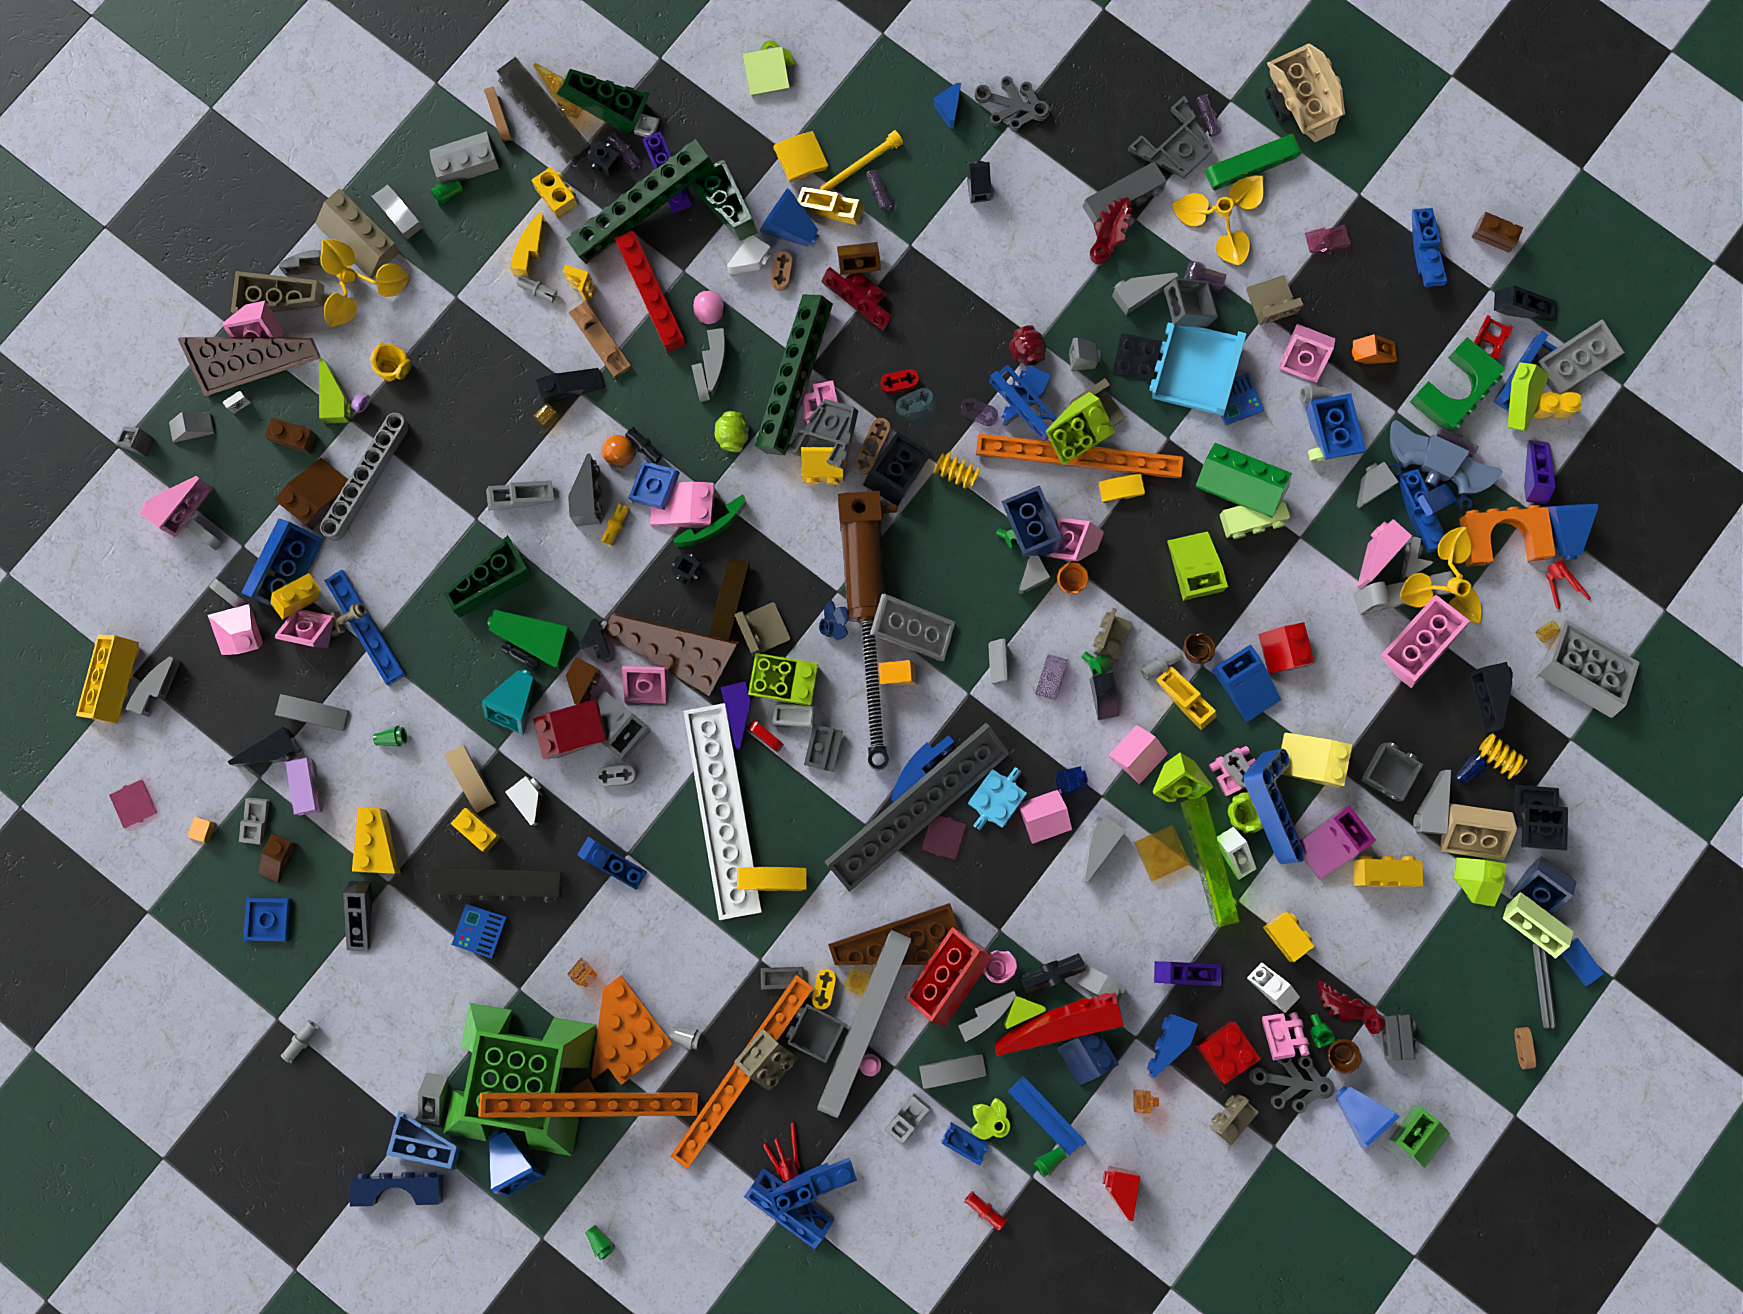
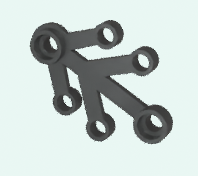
M1009 76L1002 78L1001 88L1007 91L1011 98L991 93L990 88L986 85H979L975 89L974 97L977 102L986 103L989 101L1008 107L999 113L995 112L991 115L990 123L992 126L997 127L1001 125L1002 120L1019 111L1028 113L1020 118H1012L1010 120L1009 128L1013 132L1019 131L1022 125L1033 119L1044 121L1049 117L1050 107L1046 102L1038 100L1030 82H1023L1021 84L1020 93L1027 96L1031 104L1023 102L1013 85V79ZM1008 81L1010 85L1006 86L1004 82ZM1023 87H1028L1029 90L1025 91ZM984 94L986 97L981 98L979 95ZM1042 110L1043 114H1038L1036 111ZM997 117L999 121L995 122L993 118ZM1012 123H1018L1019 126L1014 127Z
M1301 1056L1298 1064L1307 1071L1313 1081L1304 1080L1291 1062V1057L1287 1058V1061L1284 1063L1281 1059L1277 1060L1278 1063L1285 1067L1291 1077L1269 1074L1261 1067H1254L1249 1073L1251 1082L1256 1085H1263L1269 1082L1290 1086L1281 1094L1271 1098V1105L1276 1109L1283 1108L1285 1102L1302 1089L1312 1091L1302 1099L1293 1101L1292 1108L1298 1113H1303L1307 1105L1318 1097L1327 1099L1334 1093L1333 1082L1329 1078L1319 1075L1309 1056ZM1304 1058H1307L1309 1061L1307 1066L1302 1064ZM1261 1072L1263 1074L1262 1080H1257V1073ZM1322 1084L1327 1085L1325 1092H1322L1320 1089ZM1276 1098L1281 1099L1279 1106H1276L1274 1103ZM1298 1102H1302L1303 1107L1300 1110H1297L1296 1104Z

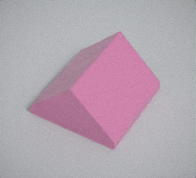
M301 609L288 617L276 633L275 638L313 647L328 648L334 617Z
M622 666L624 702L666 704L668 671L665 667Z
M1136 725L1108 756L1140 784L1168 753L1154 735Z
M1058 790L1021 802L1019 805L1032 844L1072 830L1068 809Z

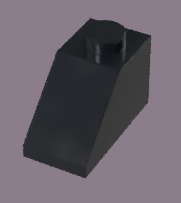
M1113 672L1092 676L1089 680L1097 719L1118 717V694Z

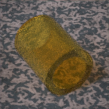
M545 403L534 415V418L544 426L557 412L548 403Z
M1551 620L1535 631V634L1541 642L1545 643L1560 633V628L1556 622Z

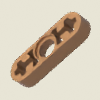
M494 86L484 89L502 143L512 140Z
M877 418L873 421L855 460V469L861 475L869 473L876 463L889 435L890 424L884 418ZM884 424L886 431L882 430L879 438L875 437L877 434L876 426ZM871 441L876 442L879 446L874 452L869 451L866 447ZM866 455L871 456L867 464L869 467L861 469L859 462L863 463Z

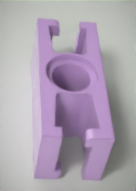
M303 758L285 762L294 814L302 816L321 812L313 760Z

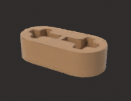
M780 251L774 257L771 284L777 291L786 290L790 283L792 257L786 251ZM782 258H786L787 261L784 264V269L781 268L780 264ZM780 274H783V282L779 285L776 280L779 279Z
M1528 1027L1516 1028L1514 1035L1519 1064L1523 1070L1535 1068L1536 1057L1531 1031Z

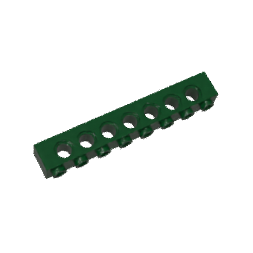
M695 139L686 144L677 154L669 157L660 167L655 168L646 178L638 181L629 191L621 194L611 205L604 207L603 211L590 218L585 225L573 231L566 240L577 256L587 264L616 242L615 238L625 235L715 165Z
M802 294L755 443V447L766 454L786 455L833 303L822 295Z

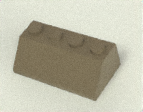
M340 188L324 202L315 224L330 239L341 241L350 246L355 253L354 263L369 278L372 279L381 266L388 264L400 253L396 244Z

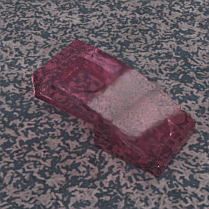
M1345 224L1326 230L1324 227L1305 233L1309 253L1350 246Z

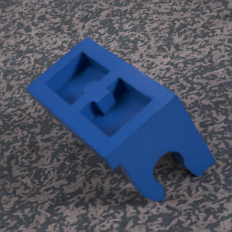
M952 1122L941 1139L943 1145L979 1166L983 1161L984 1154L989 1149V1143Z

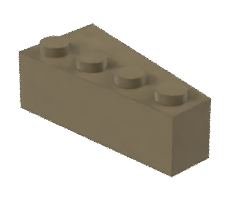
M236 271L231 312L235 314L246 304L265 301L272 312L322 306L324 285L317 280Z

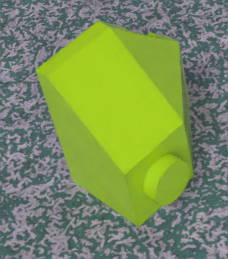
M1178 753L1164 764L1153 789V794L1167 802H1174L1176 798L1188 797L1189 800H1193L1207 793L1213 786L1194 760L1182 753Z
M1457 857L1453 879L1462 887L1472 903L1495 907L1504 886L1506 863Z

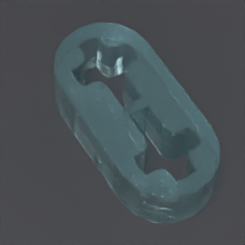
M921 388L898 399L896 411L900 416L908 417L924 410L932 404L933 394L927 388ZM921 394H923L924 396H929L927 398V402L925 403L923 400L918 402L916 401L920 399ZM903 402H905L906 405L913 403L909 406L908 411H906L905 409H900L902 407Z

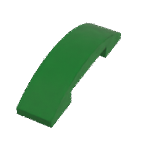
M742 494L725 505L728 514L702 531L694 534L690 528L674 538L675 545L677 547L697 545L722 533L742 512L746 504L744 495Z

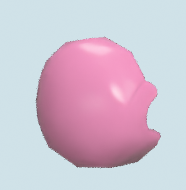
M713 291L700 292L694 299L693 309L695 317L705 324L716 323L720 320L724 310L721 296Z
M993 951L991 954L994 957L983 973L991 982L1005 983L1015 975L1017 970L1016 959L1009 951Z

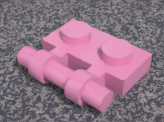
M833 380L813 384V393L808 394L806 388L802 405L804 410L803 419L807 424L810 422L808 418L814 412L810 402L816 401L817 407L824 399L838 402Z
M1247 746L1232 750V752L1239 753L1245 761L1244 756L1250 754ZM1220 756L1215 759V762L1209 764L1212 772L1218 769L1222 771L1223 774L1216 777V780L1226 797L1242 789V787L1225 770L1222 765L1223 757ZM1230 756L1228 757L1229 760H1230V761L1228 762V764H1230V763H1232V762H1234V761H1237L1236 757H1234V758H1230ZM1254 758L1247 763L1251 766L1256 760ZM1239 771L1243 775L1241 780L1244 783V774L1242 771Z
M1297 1012L1289 1014L1290 1021L1285 1020L1284 1013L1262 1017L1263 1027L1273 1060L1294 1057V1048L1300 1050L1301 1056L1310 1054L1308 1050L1309 1042L1302 1030L1304 1025L1302 1020L1299 1019ZM1289 1030L1294 1031L1296 1039H1291Z

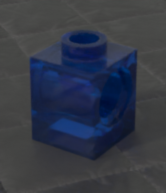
M1081 766L1054 773L1060 794L1083 789L1086 787L1085 783H1088L1086 771H1082Z

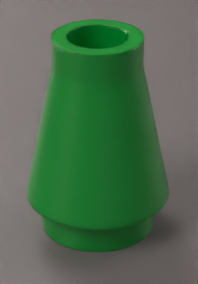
M458 180L434 185V188L431 189L432 196L437 204H445L459 192L463 191Z
M395 726L375 733L373 741L376 746L401 747L402 744L407 742V733L404 727Z
M1057 1147L1055 1150L1037 1157V1161L1033 1164L1044 1178L1047 1175L1050 1176L1067 1156L1060 1147Z
M596 1225L585 1232L595 1257L598 1256L602 1260L615 1250L612 1246L614 1243Z

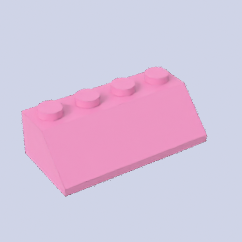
M1435 595L1381 654V657L1396 677L1410 688H1413L1466 629L1469 620Z

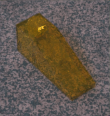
M534 63L533 68L537 77L560 109V112L566 117L572 116L577 119L583 109L556 94L563 78Z

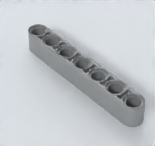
M391 413L386 417L322 521L320 531L328 539L338 541L344 536L408 432L409 424L401 414ZM396 421H401L399 427L393 428ZM386 438H390V443L383 446V441ZM379 455V461L372 463L373 457ZM369 473V477L361 481L362 475ZM358 490V495L355 498H350L351 493ZM343 508H347V513L339 516L340 511ZM336 526L335 532L329 534V528Z

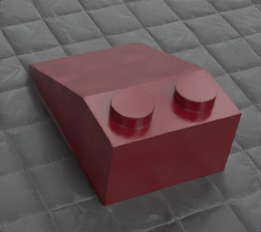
M597 699L533 718L543 759L561 758L608 740Z

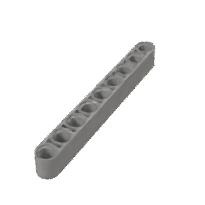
M893 930L890 931L817 1110L838 1118L909 947L910 937Z

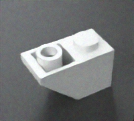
M1263 963L1247 977L1258 990L1285 1013L1300 998L1287 981Z

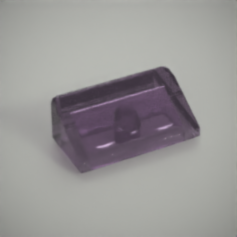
M1047 655L1035 692L1036 695L1056 700L1069 659Z

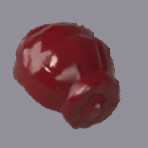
M1026 325L1014 331V338L1009 342V349L1013 359L1018 363L1024 364L1026 367L1028 365H1036L1045 360V341L1042 334L1036 331L1033 325Z

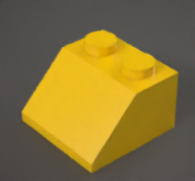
M801 447L802 482H806L809 485H816L818 482L838 485L839 482H843V469L833 467L827 463L834 447Z

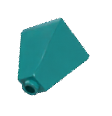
M522 670V672L517 671L488 695L482 702L485 718L523 735L534 687V675L526 670Z

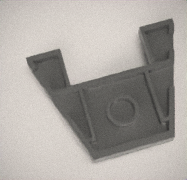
M1185 96L1174 104L1170 110L1183 125L1160 147L1156 149L1141 135L1128 148L1129 152L1151 163L1155 161L1157 166L1183 179L1213 151L1202 127L1200 128L1195 119L1196 115L1193 110L1191 111Z
M824 399L808 418L810 422L803 430L799 429L795 433L796 438L789 444L787 452L801 456V447H806L810 438L831 443L835 446L827 463L833 467L845 470L859 411L853 406Z

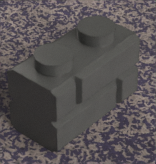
M1410 1014L1382 1015L1385 1021V1027L1382 1031L1385 1060L1415 1059V1054L1418 1053V1045L1416 1040H1413V1032L1416 1030L1414 1019H1411Z

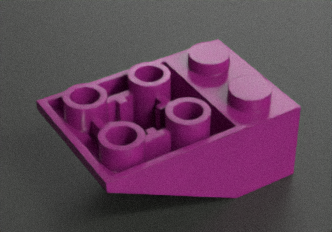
M1351 806L1343 807L1300 840L1304 849V859L1319 879H1322L1376 841Z

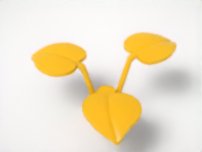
M1250 176L1235 182L1229 190L1230 198H1220L1217 204L1213 205L1210 210H1207L1209 207L1207 198L1199 193L1188 194L1172 203L1173 210L1178 219L1191 227L1203 225L1206 220V214H1211L1213 211H1216L1220 218H1225L1228 235H1223L1218 239L1216 252L1222 260L1235 265H1241L1249 254L1250 242L1248 236L1241 230L1231 233L1229 216L1232 214L1233 206L1238 204L1244 210L1255 209L1260 205L1263 199V177Z
M322 239L321 266L325 272L336 275L341 280L339 284L343 289V296L339 293H333L325 302L324 318L329 327L346 324L355 317L357 304L352 298H347L348 292L345 286L352 283L355 277H359L372 284H378L377 292L384 297L398 295L408 284L409 274L396 264L381 266L376 273L377 280L359 274L350 267L355 262V253L350 246L338 240Z
M1459 527L1449 531L1438 544V556L1441 559L1448 560V565L1456 577L1450 579L1447 586H1431L1432 581L1428 575L1424 573L1411 575L1405 581L1400 592V599L1405 604L1412 607H1424L1434 597L1432 590H1445L1456 596L1449 602L1451 607L1466 617L1469 622H1481L1479 596L1475 590L1471 589V584L1462 579L1463 575L1458 572L1452 563H1462L1470 556L1471 541L1466 527Z

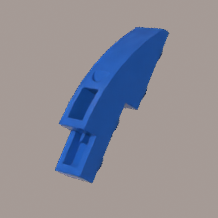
M1433 208L1413 209L1412 234L1418 274H1422L1425 287L1444 286L1447 279L1439 250L1441 240Z
M1416 469L1398 475L1405 507L1417 538L1422 539L1428 553L1438 550V544L1445 533L1436 514L1433 513L1426 516L1417 500L1418 497L1428 492L1419 470Z
M949 735L934 748L926 742L912 756L897 780L891 798L892 802L896 801L926 775L922 770L924 767L928 770L937 762L935 760L936 757L940 754L944 757L953 749L951 745L954 741Z
M847 1158L831 1165L825 1163L808 1170L782 1184L769 1193L775 1214L779 1215L818 1200L817 1196L855 1182L857 1178L851 1160Z

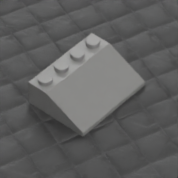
M1565 620L1542 661L1538 676L1613 718L1627 705L1639 662Z

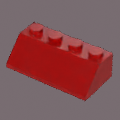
M952 927L904 998L932 1023L946 1027L994 956L979 943Z

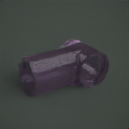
M1190 261L1184 279L1208 281L1211 290L1221 293L1227 274L1207 269L1200 262Z

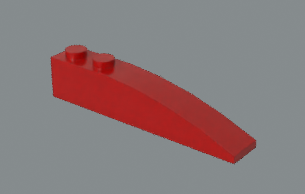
M1104 993L1099 997L1091 999L1083 998L1078 1002L1053 1009L1027 1021L995 1041L996 1055L999 1056L1124 1026L1116 993Z

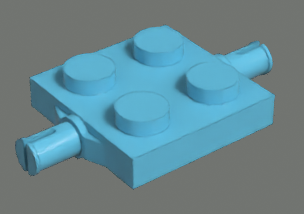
M1014 767L1008 777L1002 776L992 769L968 802V805L977 810L980 815L973 825L981 831L987 821L994 822L1001 828H1004L1026 797L1027 793L1015 783L1022 773L1016 767Z

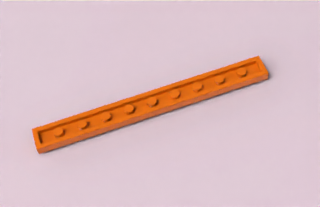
M978 433L976 456L1062 465L1053 445L1049 441L1043 442L1040 440ZM1092 447L1064 466L1180 479L1182 477L1183 457Z
M796 975L748 1045L762 1029L766 1030L777 1041L814 987ZM735 1063L670 1155L671 1158L686 1169L692 1164L751 1079Z
M480 1093L478 1116H697L698 1093Z

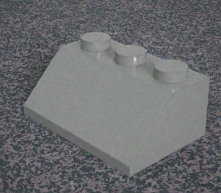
M487 131L429 150L431 162L440 184L455 180L459 182L499 169Z

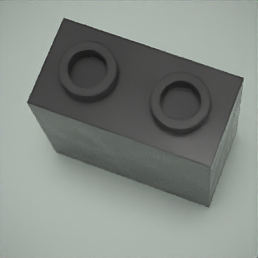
M1175 278L1164 288L1173 325L1207 327L1218 317L1208 281Z
M1391 742L1383 743L1379 746L1360 781L1392 800L1400 802L1404 800L1423 764L1418 761L1419 758L1415 755L1405 754L1400 751V747Z
M807 1003L805 1007H800L796 1018L799 1019L796 1027L791 1025L786 1035L789 1038L787 1044L826 1063L846 1023Z

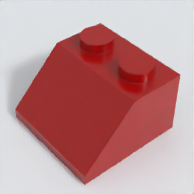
M1305 622L1283 626L1258 634L1266 669L1269 674L1308 667L1314 663Z
M1108 1166V1171L1103 1173L1102 1184H1105V1189L1122 1214L1129 1221H1133L1140 1175L1133 1170Z

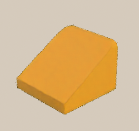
M194 817L188 837L209 843L215 822Z

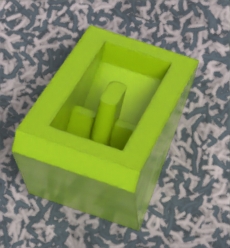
M1015 996L1008 1010L1004 1026L1008 1029L1045 1012L1046 1009L1044 1006Z

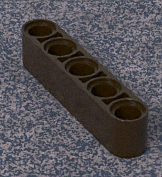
M729 557L709 637L715 636L731 642L736 622L735 614L739 611L750 562Z

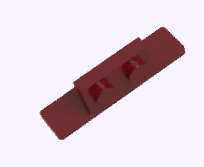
M829 267L821 282L880 330L884 331L892 316L882 309L879 304L886 299L888 294L861 273L850 274L847 278H844Z

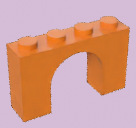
M1540 505L1528 506L1527 509L1510 507L1507 508V511H1500L1499 508L1487 510L1485 513H1479V510H1472L1466 512V515L1460 518V526L1467 528L1471 541V553L1468 559L1465 560L1466 567L1484 566L1494 561L1491 532L1494 526L1500 523L1513 525L1522 533L1525 541L1527 562L1549 560L1555 556L1548 507L1541 508Z

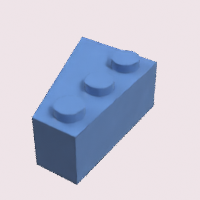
M398 1111L386 1155L455 1170L461 1148L404 1112Z

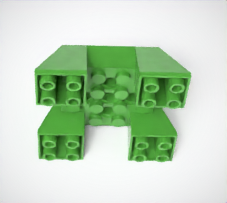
M469 1003L461 1047L472 1052L465 1091L452 1090L444 1134L487 1141L490 1125L525 1131L529 1149L573 1156L580 1117H479L480 1093H559L563 1068H589L597 1024L554 1017L545 1037L537 1039L508 1034L512 1010ZM516 1053L523 1057L521 1065H517L514 1062ZM490 1072L495 1073L497 1076L495 1084L490 1083L488 1080ZM511 1076L518 1078L519 1084L517 1087L510 1085L509 1080ZM533 1079L540 1082L539 1091L532 1089L531 1082Z

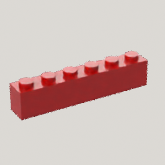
M634 231L615 238L621 256L666 352L669 353L685 346L683 335Z

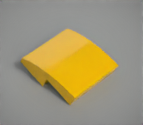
M813 131L793 136L773 146L788 182L804 179L808 174L824 171L828 167Z

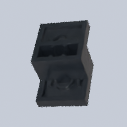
M1514 785L1513 816L1516 827L1522 828L1521 847L1566 851L1568 842V807H1559V788Z

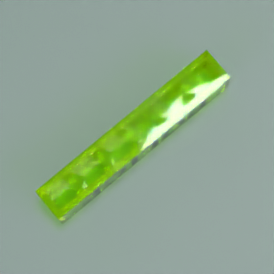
M1206 796L1184 801L1181 803L1213 926L1221 927L1240 922Z

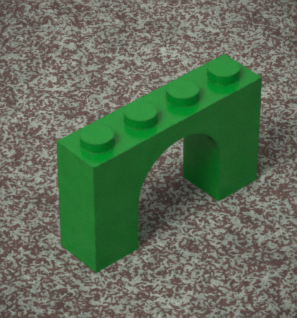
M1468 337L1460 343L1448 358L1468 375L1471 382L1469 396L1464 399H1452L1428 381L1410 401L1411 404L1446 433L1452 429L1457 430L1464 422L1462 419L1464 415L1467 414L1469 416L1477 408L1475 405L1477 400L1480 399L1482 401L1490 393L1488 388L1491 384L1495 386L1503 378L1500 374L1505 368Z

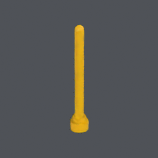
M896 130L888 134L884 143L822 185L820 190H831L888 149L900 147L904 143Z

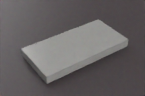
M1602 319L1535 363L1550 374L1547 380L1555 393L1561 395L1625 352Z
M882 594L870 634L936 660L944 661L955 621L887 594Z

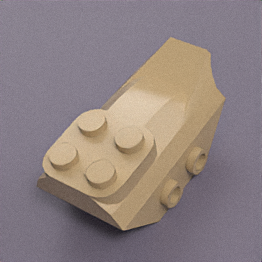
M1309 43L1268 62L1271 78L1274 84H1276L1278 91L1283 94L1286 107L1292 112L1302 133L1309 136L1313 142L1334 134L1338 120L1345 114L1341 81L1338 76H1335L1332 70V63L1326 58L1325 54Z

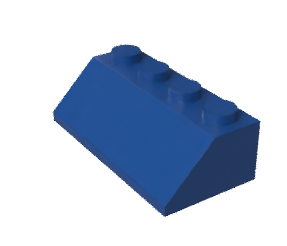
M278 518L241 593L274 608L270 603L272 592L308 573L324 539L289 521Z

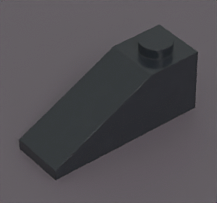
M1515 285L1495 291L1494 311L1507 316L1556 321L1557 301Z
M598 368L555 373L536 379L541 399L545 405L604 388Z
M282 727L230 759L228 763L229 765L240 767L284 761L289 762L298 756L297 753L302 750L291 731Z
M350 881L343 891L347 950H369L373 901L372 884L369 881Z

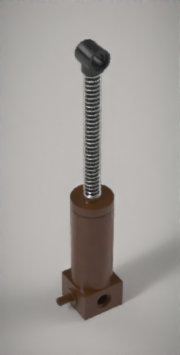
M880 491L839 493L838 509L840 531L842 534L846 602L849 612L848 621L861 623V634L863 635L864 674L866 675L865 686L868 701L866 706L868 707L867 714L869 717L867 718L869 719L868 727L870 729L868 730L870 731L869 742L871 743L870 747H868V765L875 771H881L887 767L889 756L887 746L883 745L885 742H883L884 730H882L883 718H881L883 714H881L882 706L880 705L882 703L880 699L882 698H880L881 694L879 692L881 691L879 690L881 686H879L877 638L871 635L870 632L881 595L886 594L881 538L882 518L884 513H896L897 505H882ZM858 509L864 510V512L857 513L855 511ZM876 754L882 755L884 763L875 765L872 761L873 756Z

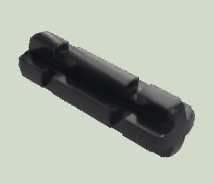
M505 641L501 646L500 650L503 653L510 654L512 658L524 665L527 664L529 668L535 670L539 666L540 661L537 658L530 657V654L516 646L514 647L511 643Z

